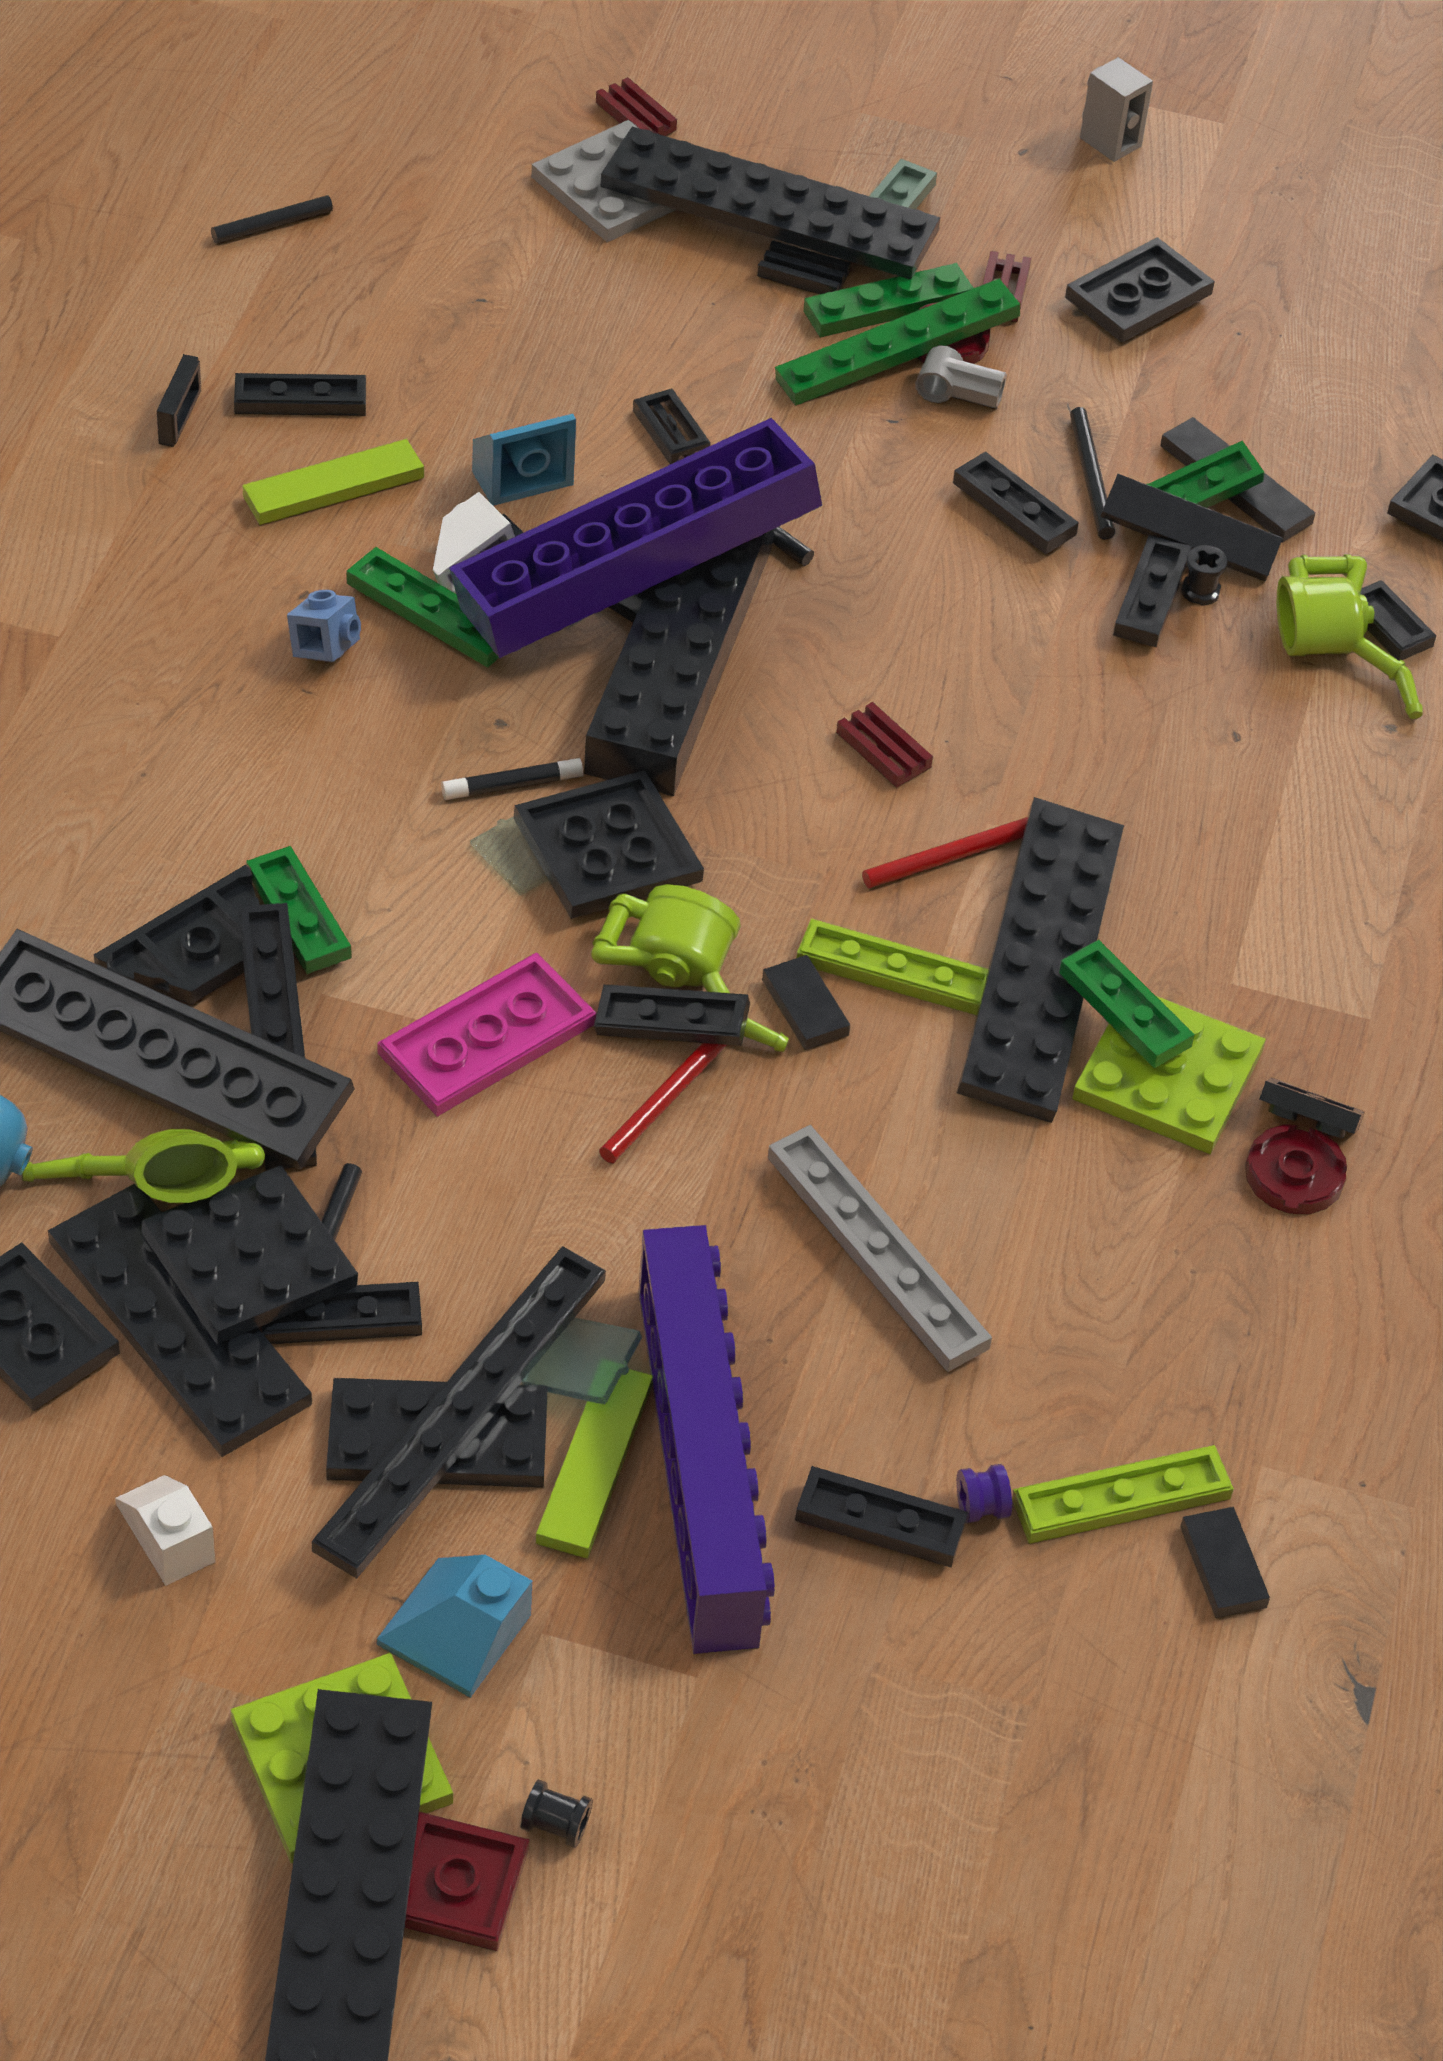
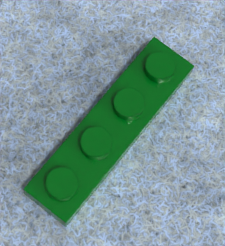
M954 263L915 272L911 280L898 276L804 298L803 312L821 338L889 322L918 311L919 308L927 304L941 302L974 289L959 265Z
M374 547L346 571L348 585L488 668L499 659L462 612L457 595L378 547Z

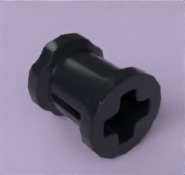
M1208 545L1196 546L1190 550L1187 556L1189 573L1184 578L1181 593L1191 603L1200 605L1213 604L1219 598L1221 591L1219 578L1226 570L1227 557L1224 552L1216 547Z
M538 1779L526 1801L520 1828L528 1832L533 1828L541 1829L565 1838L567 1846L576 1848L588 1824L593 1799L583 1796L578 1800L548 1789L547 1782Z

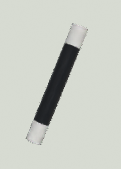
M576 758L442 781V794L444 800L582 777L583 766L581 759Z

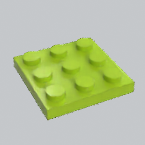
M1158 997L1195 1034L1192 1047L1160 1066L1153 1068L1108 1024L1074 1087L1072 1099L1211 1155L1263 1052L1266 1039Z
M391 1653L231 1709V1721L290 1863L294 1861L318 1689L411 1699ZM429 1737L419 1812L430 1813L453 1804V1791Z

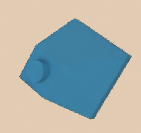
M574 414L473 439L472 472L493 506L574 485L576 418Z
M487 1555L438 1558L378 1636L377 1645L471 1698L530 1618L533 1581Z

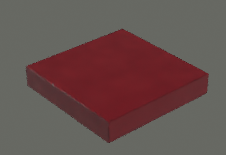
M419 1812L405 1928L498 1952L529 1851L530 1839Z

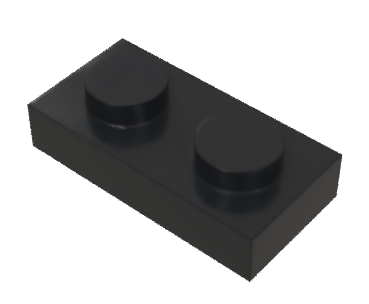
M1272 1077L1265 1081L1259 1100L1270 1103L1269 1112L1293 1121L1297 1120L1298 1114L1317 1120L1315 1126L1317 1130L1339 1138H1344L1346 1131L1355 1134L1359 1130L1365 1114L1363 1110Z

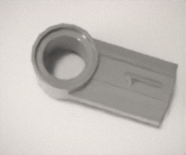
M937 346L929 351L915 384L919 395L930 402L941 403L947 401L950 397L997 409L1002 398L1007 374L1006 372L965 362L955 349L948 346Z

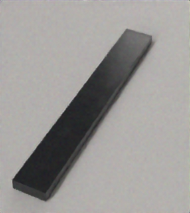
M562 1246L311 1541L312 1552L357 1579L605 1282L606 1270Z

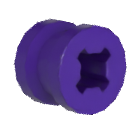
M991 1465L985 1472L978 1473L974 1472L971 1468L959 1469L957 1471L956 1488L960 1510L968 1512L967 1524L978 1522L985 1515H994L997 1519L1009 1518L1011 1516L1012 1493L1004 1465Z

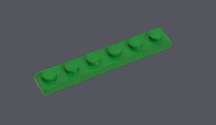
M999 278L775 367V379L796 406L927 354L934 347L950 345L1020 317V303Z

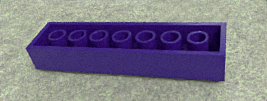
M769 418L449 567L460 609L496 655L501 658L821 507L822 500L815 463L772 418Z
M706 1225L643 1230L638 1287L650 1373L653 1375L652 1386L693 1654L759 1648L762 1626H768L771 1623L769 1597H773L775 1592L772 1564L762 1563L761 1549L766 1548L767 1542L764 1516L754 1514L753 1502L758 1501L759 1496L757 1473L755 1468L747 1469L745 1455H750L751 1452L749 1426L747 1422L739 1423L737 1411L743 1408L742 1383L740 1377H732L730 1365L735 1364L734 1336L732 1332L724 1333L723 1321L728 1319L727 1294L725 1288L717 1289L715 1277H720L721 1274L720 1253L718 1245L709 1246Z

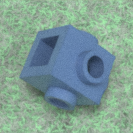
M332 590L314 591L308 595L307 599L287 614L293 657L334 662L360 640L361 621L356 613L354 597L336 595Z

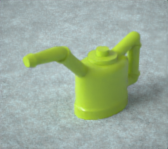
M1350 554L1332 557H1308L1307 555H1301L1291 559L1288 563L1290 576H1282L1279 579L1276 598L1279 631L1287 654L1290 656H1305L1307 654L1355 653L1388 675L1391 681L1395 680L1405 704V712L1411 719L1420 718L1423 715V706L1419 703L1411 671L1405 666L1406 663L1402 660L1398 661L1364 638L1368 624L1374 621L1373 606H1368L1366 597L1360 595L1367 570L1366 560L1363 557L1351 556ZM1343 574L1346 578L1309 577V575Z
M669 884L656 886L650 892L646 901L627 894H621L610 903V912L600 934L593 941L594 947L591 951V957L596 963L642 966L649 971L650 975L657 982L664 986H704L707 992L730 993L719 974L732 941L737 937L741 928L740 918L730 907L702 891ZM630 917L639 919L640 921L632 936L630 946H617V941L627 919ZM747 1018L744 1037L771 1046L775 1051H785L789 1041L787 1036L782 1032L778 1034Z
M169 1129L150 1134L138 1141L127 1155L93 1156L89 1153H83L80 1156L32 1164V1162H29L21 1174L22 1181L34 1182V1179L68 1177L90 1179L93 1176H128L139 1189L151 1198L168 1203H190L209 1198L223 1190L234 1178L236 1169L258 1168L265 1159V1153L262 1147L256 1143L237 1141L235 1139L221 1142L216 1138L194 1130Z

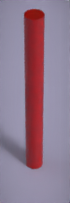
M1027 817L864 870L862 872L864 884L870 889L1022 839Z
M701 1043L599 1149L601 1157L608 1163H615L727 1045Z

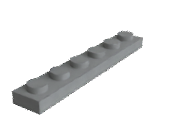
M811 1125L769 1145L768 1159L947 1372L990 1349L991 1335Z

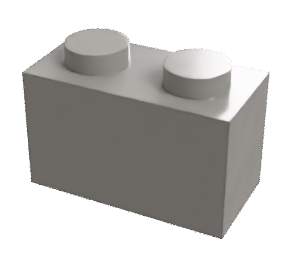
M1119 57L1090 72L1087 82L1088 89L1085 108L1082 113L1083 121L1080 138L1113 162L1140 148L1143 142L1153 81Z

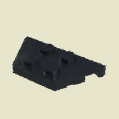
M245 864L93 955L94 963L161 994L189 1004L195 1003L244 973L238 907L260 905L258 897L256 898L250 868Z

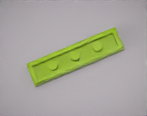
M404 439L242 485L243 497L257 522L261 525L424 478V465L409 441Z
M812 918L796 958L807 955L816 970L977 1015L989 970Z
M602 1361L536 1532V1544L588 1559L653 1385V1375Z
M1213 1445L1016 1488L1013 1490L1012 1502L1028 1543L1031 1544L1229 1500L1232 1497L1234 1488L1216 1446Z

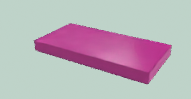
M536 952L377 1043V1052L438 1117L591 1028L595 1024L597 1013Z

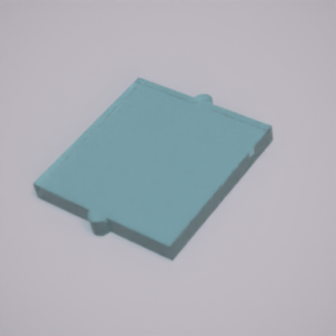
M514 816L507 820H498L497 826L470 840V845L520 896L549 881L516 824Z
M575 1317L522 1380L523 1385L548 1386L549 1393L605 1405L621 1375H626L629 1372L627 1364L640 1343L642 1335L638 1330Z

